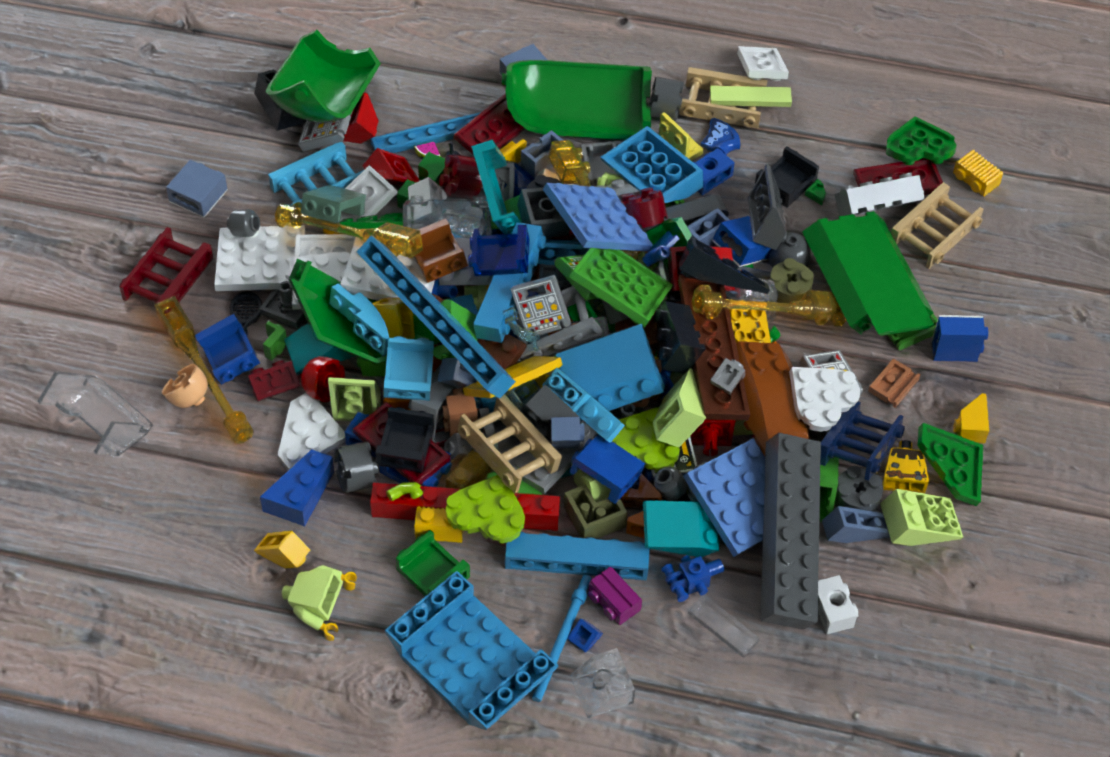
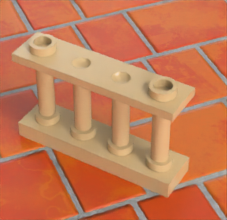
M689 67L686 87H691L689 98L682 99L679 115L705 120L717 118L728 124L758 129L761 112L756 111V106H748L747 110L736 108V106L710 103V96L708 103L696 101L699 89L710 91V86L767 87L768 80H753L746 76Z
M944 182L891 230L896 244L901 240H906L928 255L926 263L928 269L935 263L939 264L952 247L973 228L977 229L983 221L981 216L984 209L979 207L971 214L950 200L948 196L950 186ZM939 206H945L965 219V221L959 226L936 209ZM927 217H932L953 232L946 237L923 221ZM919 228L940 244L933 249L911 234V231Z
M505 394L500 399L497 397L493 412L474 422L465 414L461 415L457 429L460 436L467 440L502 479L503 484L509 487L514 494L519 491L523 476L536 469L544 467L550 474L558 471L562 455ZM498 419L507 426V428L487 438L479 430ZM512 435L520 440L521 444L502 454L493 446ZM526 451L531 452L536 458L516 470L508 462Z

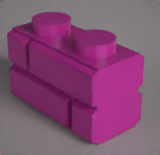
M612 567L607 568L589 582L588 595L595 604L599 603L604 608V613L609 620H615L621 625L630 617L640 612L642 599Z

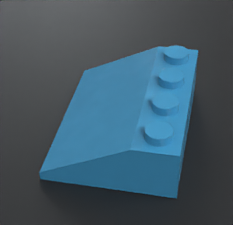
M648 126L601 156V160L637 190L640 191L644 188H653V191L661 190L665 203L688 198L703 188V170Z
M642 323L556 353L557 357H561L563 364L560 370L608 411L657 395L665 389Z

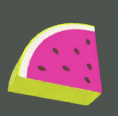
M435 142L415 146V153L421 158L425 157L428 152L440 156Z

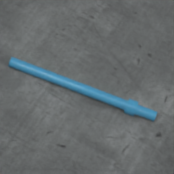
M589 575L582 576L578 588L574 590L571 596L572 603L549 655L556 663L580 606L585 603L587 598L586 592L589 582L592 580ZM553 672L537 685L532 696L534 701L541 702Z

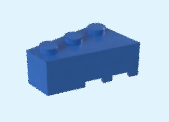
M311 449L260 496L262 511L305 526L335 472L333 457Z

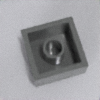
M544 187L521 189L517 206L522 223L541 226L543 236L546 238L569 235V226L543 191Z

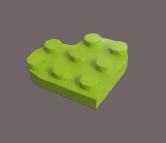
M659 407L620 419L619 421L625 426L612 440V442L644 462V467L654 470V473L665 467H674L680 453V447L656 439L653 421Z
M498 475L463 488L447 498L446 516L449 524L454 529L458 528L468 531L469 534L480 532L486 539L490 538L499 541V543H507L518 538L524 528L525 515L513 491L503 484L502 479Z

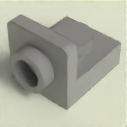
M725 358L711 378L710 383L730 395L738 382L745 377L744 366L736 360L730 361Z
M459 433L453 434L444 443V451L451 453V463L458 458H480L471 453V445Z

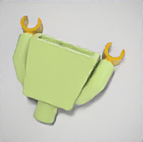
M321 565L310 571L300 572L293 586L285 585L283 587L282 597L284 600H288L294 614L300 620L317 631L321 629L324 631L325 639L333 641L334 636L327 631L333 630L338 633L337 625L335 623L325 624L323 622L329 620L342 584L346 590H354L356 585L354 582H356L357 576L354 572H347L344 575L342 571Z

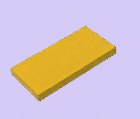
M533 356L504 369L516 381L509 390L563 365L561 357ZM478 381L463 388L465 396L495 397Z

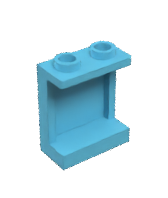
M402 336L388 338L384 380L385 398L430 401L434 341H429L426 338L406 339Z

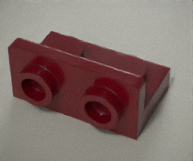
M284 360L277 361L272 364L271 368L266 370L263 367L251 371V375H248L247 379L248 383L251 384L257 402L300 387L291 361L286 363Z

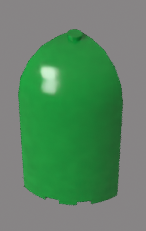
M316 29L299 39L269 83L266 93L280 108L300 119L320 123L339 121L352 113L381 63L370 47L361 50H339L336 48V45L327 41Z
M523 60L509 63L506 73H502V86H506L507 107L515 121L528 131L545 135L552 130L558 136L627 140L646 126L651 128L650 107L646 104V98H650L651 67L553 60Z

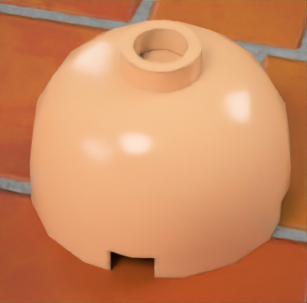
M190 364L177 372L179 377L174 381L171 378L162 390L165 398L172 405L179 408H188L193 405L198 406L205 400L204 395L208 387L207 378L197 365Z

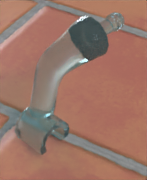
M511 307L502 311L505 316V324L510 326L513 333L532 343L533 350L538 351L539 347L536 341L540 339V336L533 331L521 328L515 320L518 319V314L515 308Z

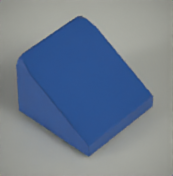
M580 618L567 639L584 652H587L600 639L603 632L587 620Z

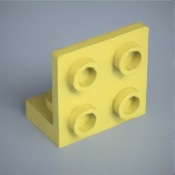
M665 112L660 115L659 135L691 161L703 155V148Z

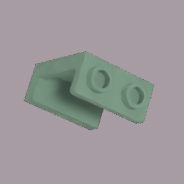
M327 185L303 193L301 213L339 223L341 211L357 216L364 215L366 194Z

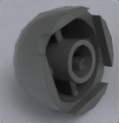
M787 232L784 243H780L777 250L772 248L770 250L768 261L772 268L778 263L784 262L787 258H793L796 262L808 267L811 249L806 239L798 233Z

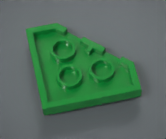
M386 213L381 215L379 219L378 215L363 216L357 218L356 222H353V218H347L340 222V231H346V234H357L359 231H368L369 234H380V231H389V234H402V231H405L413 221L410 220V213Z
M922 423L918 427V448L955 499L977 506L981 502L983 445Z

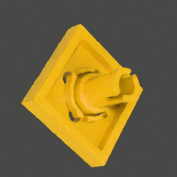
M764 303L728 305L736 343L739 341L771 343Z

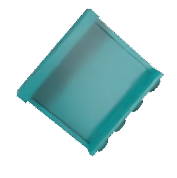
M489 140L471 147L493 222L505 236L509 235L510 237L516 222H522L514 212L507 214L495 169L507 166V163L495 142Z

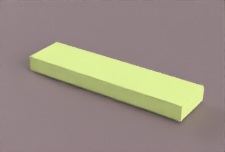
M710 86V103L723 106L791 107V87Z

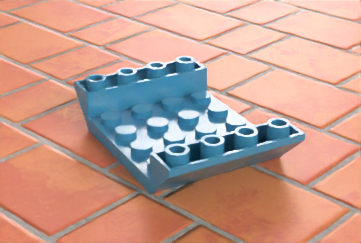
M458 571L453 573L385 629L386 635L402 660L469 725L484 730L491 727L558 668V664L542 649L535 653L474 596L473 585Z

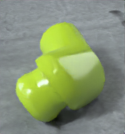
M403 482L386 491V494L390 501H394L407 493H410L412 499H416L423 495V491L420 489L421 485L417 482Z

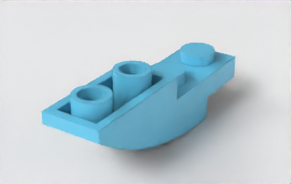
M340 284L332 286L329 304L354 323L353 332L358 337L363 339L382 356L386 355L389 338L388 329L376 307L360 292L352 295Z
M556 368L542 384L551 389L583 421L609 443L625 426L560 369Z

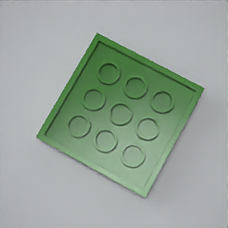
M590 248L569 276V278L574 280L575 284L586 288L596 298L610 304L614 310L624 313L634 323H642L643 327L647 325L673 286V284L623 251L615 249Z

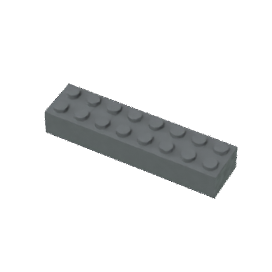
M777 433L766 441L761 622L804 630L818 623L821 442L783 433Z

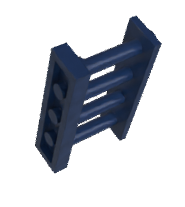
M857 401L855 406L851 407L849 411L841 414L837 424L832 426L821 441L820 465L825 466L830 458L834 459L836 457L866 467L864 479L869 481L874 473H878L881 462L896 440L902 438L905 426L902 425L904 416L899 415L895 422L890 424L862 415L860 411L861 402ZM861 423L887 433L882 435L854 425ZM852 434L873 442L879 443V445L875 447L848 438L846 436H850ZM846 446L870 454L871 456L868 459L838 449V447Z

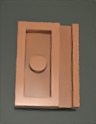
M893 358L869 386L868 392L886 403L890 402L896 408L918 382L921 374L913 373L912 369Z

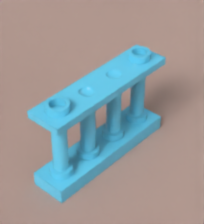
M339 142L268 175L272 191L276 193L284 190L293 202L291 204L292 216L296 220L306 215L301 213L302 199L299 198L291 185L302 181L308 191L317 189L309 177L320 173L329 185L345 189L364 170L355 174L345 161L347 160L346 147L343 142ZM337 164L347 176V178L339 182L328 171V168Z

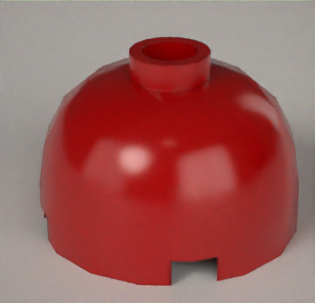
M325 356L311 359L305 365L301 375V385L305 393L320 402L331 401L328 384L329 377L345 378L344 367L339 364L340 361Z

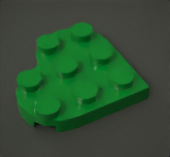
M914 116L888 137L886 155L902 161L905 165H913L915 161L922 158L929 159L934 164H942L944 160L951 158L955 154L957 144L954 141L955 137L950 133Z

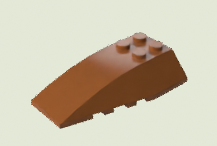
M737 342L739 361L744 366L743 369H745L743 381L750 410L749 420L744 422V426L748 431L753 432L755 442L764 456L766 441L777 433L809 439L808 425L802 419L799 421L795 412L789 374L793 366L781 345L778 343Z

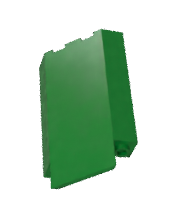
M874 211L866 212V216L855 217L852 214L839 216V220L828 221L827 218L818 219L802 231L849 326L856 332L861 334L868 331L874 325L877 333L883 336L927 329L935 325L930 317L934 313L885 221Z

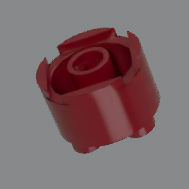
M455 154L446 156L443 174L440 175L439 185L443 187L447 196L473 200V196H478L482 188V181L475 158Z
M644 188L640 190V194L628 193L621 196V202L627 208V214L635 218L637 224L642 225V228L658 225L664 222V219H668L661 190L653 191V188Z

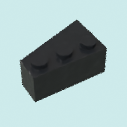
M273 69L258 73L254 92L255 96L277 131L305 123L306 120L295 117L280 108L266 93L269 83L277 73Z
M664 301L662 306L656 310L654 316L658 330L656 334V339L659 341L658 358L661 360L662 370L685 374L689 368H692L706 348L704 344L699 342L700 332L694 329L693 325L696 324L690 306Z

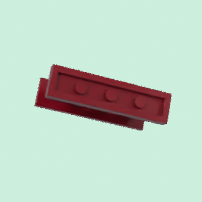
M167 227L163 233L157 236L155 243L130 274L121 281L119 287L122 299L127 301L134 293L157 304L159 316L167 319L214 259L211 245L203 242L196 250L174 241L171 228ZM170 248L191 257L187 264L183 265L163 255ZM156 263H159L180 273L175 279L171 280L151 270ZM147 278L168 288L163 294L159 295L139 285Z

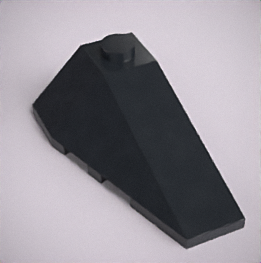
M692 236L690 237L679 261V268L684 276L689 279L694 277L701 281L765 294L769 293L770 289L767 283L745 269L737 270L738 266L728 258L720 259L719 255L715 253V249Z

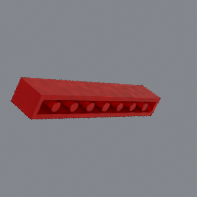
M373 482L370 501L372 517L415 520L417 507L444 508L446 510L447 498L461 489L421 486L420 489L423 491V495L416 499H412L410 493H407L394 501H390L386 491L398 484ZM515 493L525 515V529L558 531L560 496Z

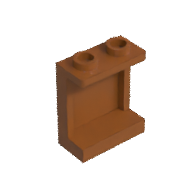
M446 218L406 234L410 250L427 283L468 266L465 253L456 242Z

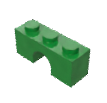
M428 152L418 165L419 179L423 180L429 177L439 185L440 175L443 174L445 168V158ZM407 179L397 193V206L410 212L408 187L417 182Z

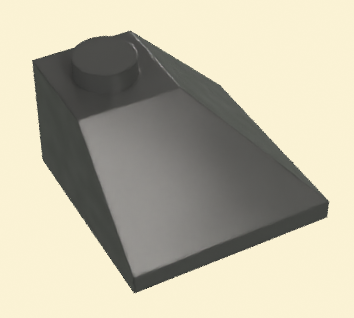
M546 385L526 404L529 409L527 414L536 423L540 420L545 425H551V418L579 417Z

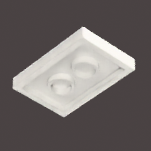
M738 46L737 54L748 78L753 80L768 78L773 81L788 79L789 71L777 48Z
M369 165L345 188L366 194L364 215L357 216L341 211L340 222L347 218H353V222H356L357 218L376 215L398 193L397 190Z

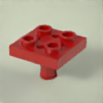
M705 419L690 435L692 445H704L703 453L706 456H709L710 448L711 456L717 455V446H731L735 420Z

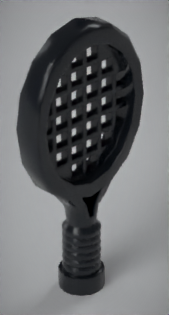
M249 291L239 293L231 301L229 307L230 315L234 314L246 334L248 333L247 328L261 317L259 308L262 306V301L258 295Z

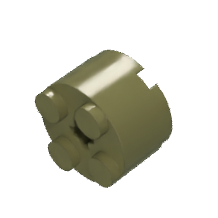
M787 258L784 262L775 265L771 270L768 284L770 302L782 310H788V308L798 310L803 308L810 299L814 277L813 272L804 264L796 262L793 258Z

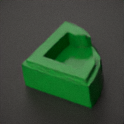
M817 179L805 191V196L821 206L825 201L826 191L823 183Z

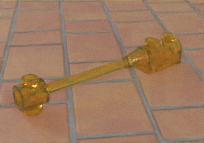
M569 140L552 141L548 159L561 183L590 186L588 178L590 163L588 161L582 162V149L575 148ZM621 250L633 259H638V251Z
M300 202L292 205L282 203L275 212L276 224L281 228L285 226L299 228L303 224L358 237L364 242L372 235L383 243L396 257L401 255L412 258L423 251L420 230L388 222L377 229H358L306 216L301 213L302 203Z
M701 285L695 289L692 298L694 312L705 314L707 319L717 317L722 308L788 312L803 317L806 320H814L818 326L832 321L833 325L838 327L846 322V318L833 292L808 290L800 301L776 303L723 299L721 293L713 292L709 285Z
M173 296L154 304L156 314L175 346L180 348L205 374L209 389L226 415L223 425L233 442L240 444L248 441L253 436L254 430L243 412L233 411L200 357L195 340L194 327L176 297ZM172 308L171 312L164 314V310Z

